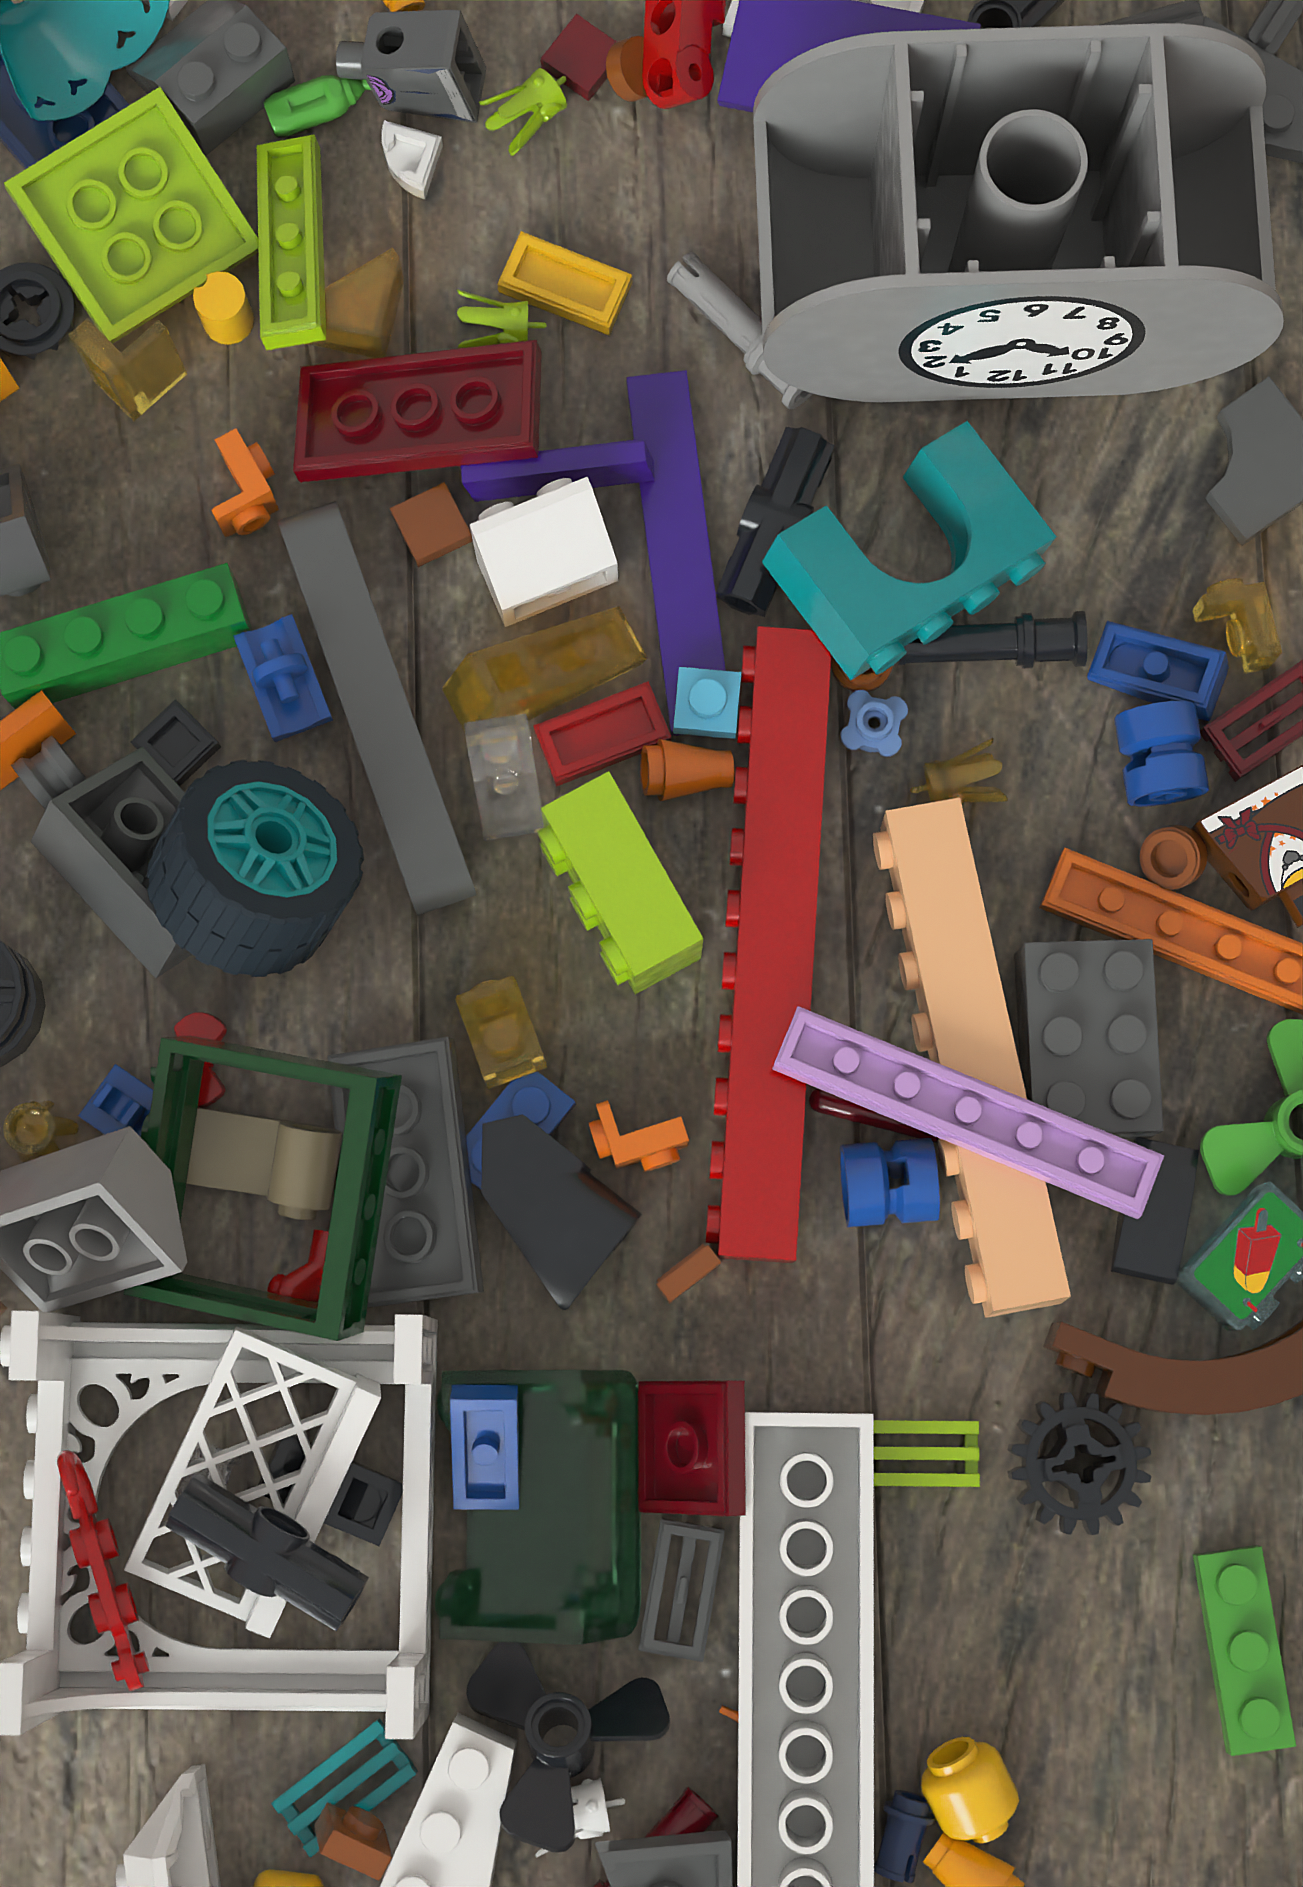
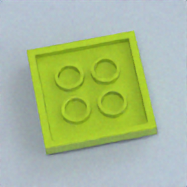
M158 87L4 182L5 189L109 346L193 294L195 287H201L206 283V274L216 271L228 272L258 253V237L161 87Z

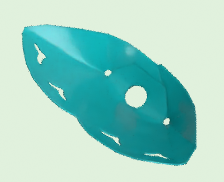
M0 0V54L14 90L30 117L39 121L65 119L75 116L93 105L103 95L111 71L118 70L137 61L154 42L163 26L170 0H149L150 10L148 13H145L141 0H23L16 4L12 0ZM118 31L136 32V35L125 39L122 48H117ZM86 79L87 83L78 86L77 93L71 95V86L68 81ZM37 96L56 104L54 106L43 104L40 108L34 106L37 103Z

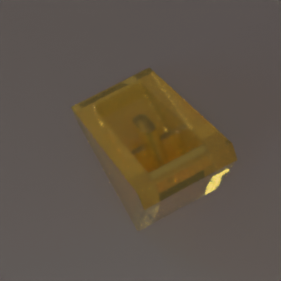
M393 247L325 288L326 340L306 344L371 358L386 357L404 284L400 259Z

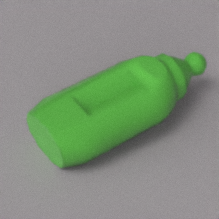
M323 75L274 93L263 103L275 136H291L338 119L348 111L350 106L356 104L365 90H371L366 80L344 79L335 75Z

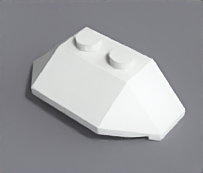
M205 1764L193 1765L181 1774L123 1854L124 1864H119L116 1868V1887H221Z

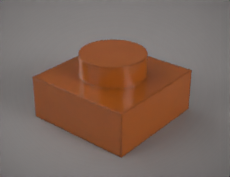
M327 1802L314 1825L320 1854L380 1881L392 1859L383 1823L376 1816L362 1808L350 1806L345 1811Z

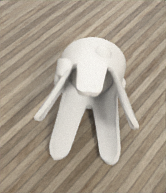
M601 1778L594 1781L586 1779L582 1782V1785L571 1786L572 1801L577 1803V1805L573 1806L575 1828L577 1830L576 1837L588 1839L603 1836L604 1832H610L607 1808L624 1805L625 1799L605 1801ZM540 1849L535 1854L536 1858L548 1852V1850Z

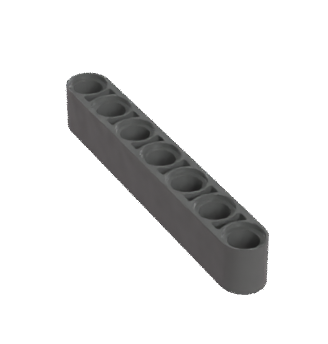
M333 501L278 520L286 548L417 916L477 895L337 502Z

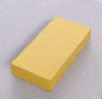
M521 231L497 286L499 293L519 301H528V304L610 336L632 285V274Z

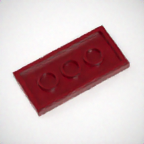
M537 340L300 366L293 464L294 474L301 483L538 458L542 351Z

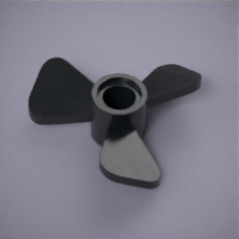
M505 1639L497 1643L472 1675L467 1685V1698L473 1711L525 1731L533 1761L500 1808L499 1815L503 1829L516 1840L555 1853L568 1850L575 1842L576 1828L570 1778L579 1775L589 1766L595 1753V1742L657 1740L663 1737L670 1728V1715L661 1689L654 1680L636 1678L590 1709H587L585 1704L572 1694L564 1692L546 1694L525 1649L520 1642L514 1639ZM558 1725H567L577 1731L576 1737L565 1746L555 1747L543 1741L546 1733Z

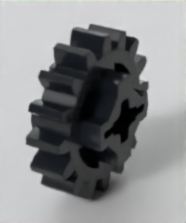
M1071 1392L1060 1393L1059 1410L1055 1411L1045 1401L1035 1404L1041 1420L1035 1424L1034 1422L1020 1419L1017 1426L1027 1435V1439L1024 1444H1009L1007 1450L1016 1456L1022 1457V1466L1015 1467L1007 1472L1008 1478L1025 1480L1027 1488L1017 1497L1019 1503L1026 1505L1038 1501L1041 1505L1037 1510L1035 1520L1046 1524L1057 1514L1060 1516V1532L1070 1535L1076 1526L1077 1520H1082L1084 1529L1090 1535L1099 1534L1100 1517L1104 1516L1110 1523L1116 1526L1124 1523L1118 1507L1124 1503L1139 1508L1142 1503L1140 1498L1131 1491L1134 1482L1149 1483L1151 1481V1475L1137 1469V1460L1151 1455V1450L1148 1447L1134 1446L1131 1440L1142 1428L1138 1422H1130L1121 1425L1118 1419L1121 1416L1123 1406L1119 1403H1112L1103 1412L1099 1411V1397L1095 1393H1087L1081 1407H1077ZM1084 1419L1102 1426L1112 1436L1116 1444L1102 1445L1092 1438L1089 1427L1085 1425ZM1058 1425L1056 1428L1058 1440L1047 1456L1037 1457L1044 1437L1052 1428ZM1074 1446L1078 1447L1080 1453L1106 1457L1105 1460L1093 1462V1466L1084 1468L1083 1480H1080L1077 1473L1052 1469L1053 1466L1065 1464V1460L1074 1458ZM1120 1470L1115 1487L1103 1499L1101 1486L1111 1471ZM1057 1481L1067 1488L1070 1501H1073L1074 1507H1068L1056 1501L1046 1491L1042 1482Z

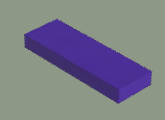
M642 439L539 451L538 458L461 466L462 484L475 502L537 495V492L543 486L562 478H570L572 482L588 477L592 488L655 481L654 461L645 441H642Z

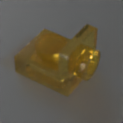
M1234 578L1220 581L1207 587V593L1202 595L1193 608L1195 622L1230 616L1231 620H1228L1226 623L1227 642L1231 654L1234 657H1241L1244 673L1269 669L1282 654V649L1265 582L1244 585L1243 579Z
M514 976L501 980L484 981L473 987L470 991L456 996L455 1000L487 1089L548 1068Z

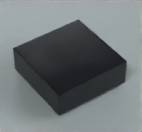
M176 699L131 741V744L136 749L143 747L179 787L221 748L219 742Z

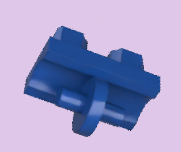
M292 614L282 617L263 628L234 635L235 642L274 742L333 721Z

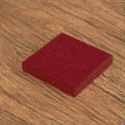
M745 1380L638 1381L639 1512L746 1516Z

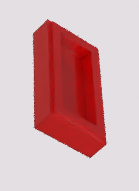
M649 681L533 725L535 735L556 787L640 755L643 746L656 745L658 739L667 741L672 739Z

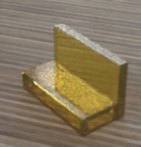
M88 319L83 321L69 334L93 381L133 422L187 375L168 329L159 320L123 352H120Z

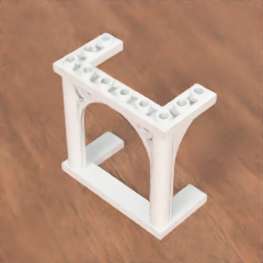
M12 1311L11 1325H4L1 1331L0 1362L2 1366H9V1380L38 1381V1394H30L26 1413L27 1430L29 1433H36L35 1460H28L26 1462L23 1480L25 1498L33 1499L32 1526L24 1527L20 1547L21 1563L23 1566H30L29 1593L21 1594L17 1614L19 1633H27V1644L25 1651L0 1661V1735H22L65 1711L85 1709L386 1712L385 1739H413L429 1716L438 1320L425 1315H395V1325H364L363 1333L340 1341H334L261 1324L80 1322V1316L43 1311ZM236 1326L353 1377L358 1373L380 1384H405L399 1650L203 1647L172 1638L151 1626L138 1615L139 1621L128 1624V1630L136 1634L139 1641V1651L135 1652L136 1654L145 1652L150 1671L142 1673L144 1687L130 1692L125 1679L117 1682L113 1674L111 1662L119 1660L118 1655L107 1654L116 1645L111 1631L104 1632L99 1639L89 1644H81L73 1640L70 1634V1624L75 1613L85 1604L89 1603L88 1595L98 1592L91 1566L86 1567L90 1575L88 1589L69 1598V1591L74 1587L77 1580V1575H70V1571L75 1565H78L73 1553L69 1530L79 1528L80 1523L72 1520V1513L57 1466V1457L64 1450H70L74 1453L82 1452L81 1441L75 1435L76 1430L92 1437L95 1441L93 1458L86 1463L82 1462L91 1482L97 1502L102 1477L107 1464L127 1431L144 1414L165 1399L182 1391L209 1385ZM241 1348L231 1369L236 1383H271L276 1381L268 1358L246 1348ZM280 1364L285 1377L299 1372ZM132 1374L131 1383H135L143 1378H149V1388L145 1396L141 1399H133L128 1386L118 1375ZM165 1374H178L179 1377L167 1383ZM312 1378V1379L306 1380V1381L301 1382V1383H324V1382H322V1381H320V1380H317V1379H315V1378ZM90 1384H97L106 1388L117 1401L119 1415L116 1422L109 1427L94 1424L84 1415L79 1400L81 1391ZM159 1648L167 1652L169 1656H155L154 1653Z

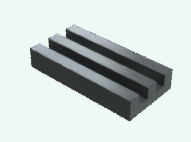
M664 1518L660 1519L638 1651L703 1662L725 1529ZM672 1534L683 1536L684 1538L667 1639L663 1641L654 1639ZM700 1539L709 1541L691 1646L680 1644L679 1642L696 1541Z

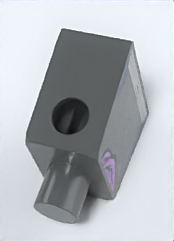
M460 10L375 12L369 18L365 42L340 41L336 52L338 76L344 79L366 80L380 107L388 111L477 123L480 108L479 101H481L487 67Z

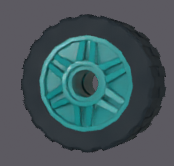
M246 760L231 761L228 765H217L207 770L203 777L196 778L188 787L152 853L154 855L148 864L147 877L149 878V887L147 890L149 900L155 907V915L161 926L168 930L176 944L196 956L195 959L208 966L210 964L218 967L226 973L266 977L272 973L282 974L291 971L295 965L305 963L313 956L317 948L321 946L354 896L353 893L359 886L363 874L361 864L364 861L363 847L358 839L359 832L355 823L349 819L346 809L340 801L334 799L326 791L327 788L316 780L313 781L307 778L300 771L287 766L285 768L275 765L274 762L258 760V762H247Z

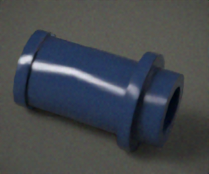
M895 1790L892 1801H885L883 1809L888 1813V1818L877 1860L874 1862V1872L894 1881L913 1883L916 1877L915 1870L927 1826L934 1825L936 1818L931 1813L930 1805L924 1796L909 1791Z

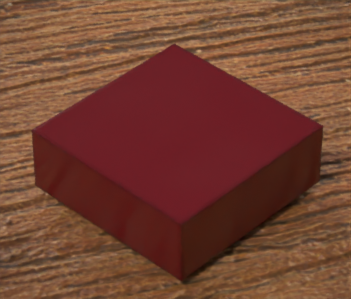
M576 14L540 58L541 68L557 80L565 76L566 81L563 84L589 101L608 78L606 58L609 49L616 41Z

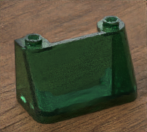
M626 1370L442 1371L441 1388L437 1397V1411L441 1421L445 1423L450 1433V1396L452 1385H518L520 1500L519 1510L467 1509L466 1568L450 1572L444 1583L439 1586L435 1597V1611L439 1619V1639L583 1645L623 1638L632 1634L638 1622L641 1605L638 1384L633 1374Z

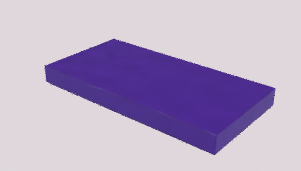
M739 0L717 102L721 107L753 112L754 101L760 88L776 70L793 58L813 48L836 40L879 32L982 29L981 24L854 0Z

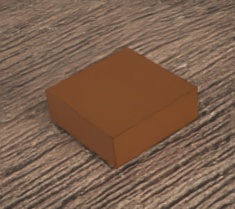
M445 482L390 508L391 515L417 567L473 542L472 535Z
M702 1244L658 1278L656 1287L667 1302L671 1304L720 1266L722 1262L708 1244L706 1246Z

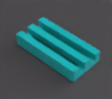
M378 1718L273 1800L271 1804L277 1813H281L288 1822L287 1827L294 1836L297 1835L304 1844L303 1849L311 1858L319 1851L317 1836L309 1824L320 1816L327 1802L335 1805L392 1760L399 1770L353 1805L369 1812L418 1773V1770L395 1739H385V1725ZM374 1739L378 1740L384 1749L302 1813L299 1812L294 1805L296 1800Z

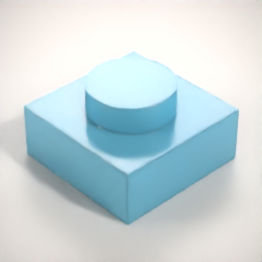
M679 667L673 734L735 739L741 672Z

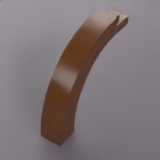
M1303 1319L1281 1335L1258 1347L1212 1360H1175L1147 1355L1064 1322L1051 1324L1043 1345L1044 1348L1059 1353L1055 1364L1064 1369L1088 1378H1092L1095 1368L1103 1371L1095 1394H1098L1100 1398L1128 1407L1161 1413L1211 1415L1238 1413L1268 1407L1303 1395Z

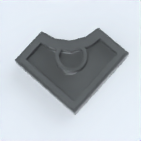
M1270 376L1225 406L1217 415V419L1227 437L1228 463L1222 479L1209 491L1205 499L1241 546L1303 504V419Z

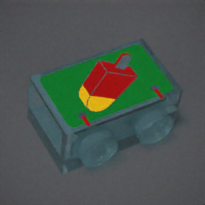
M1267 1182L1256 1186L1179 1269L1176 1283L1227 1331L1242 1330L1246 1325L1250 1329L1255 1330L1278 1307L1279 1302L1273 1295L1289 1278L1295 1284L1303 1279V1211L1273 1183Z

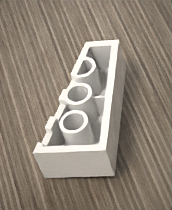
M460 1713L457 1714L380 1887L492 1886L502 1828L499 1812L504 1800L508 1796L518 1740Z

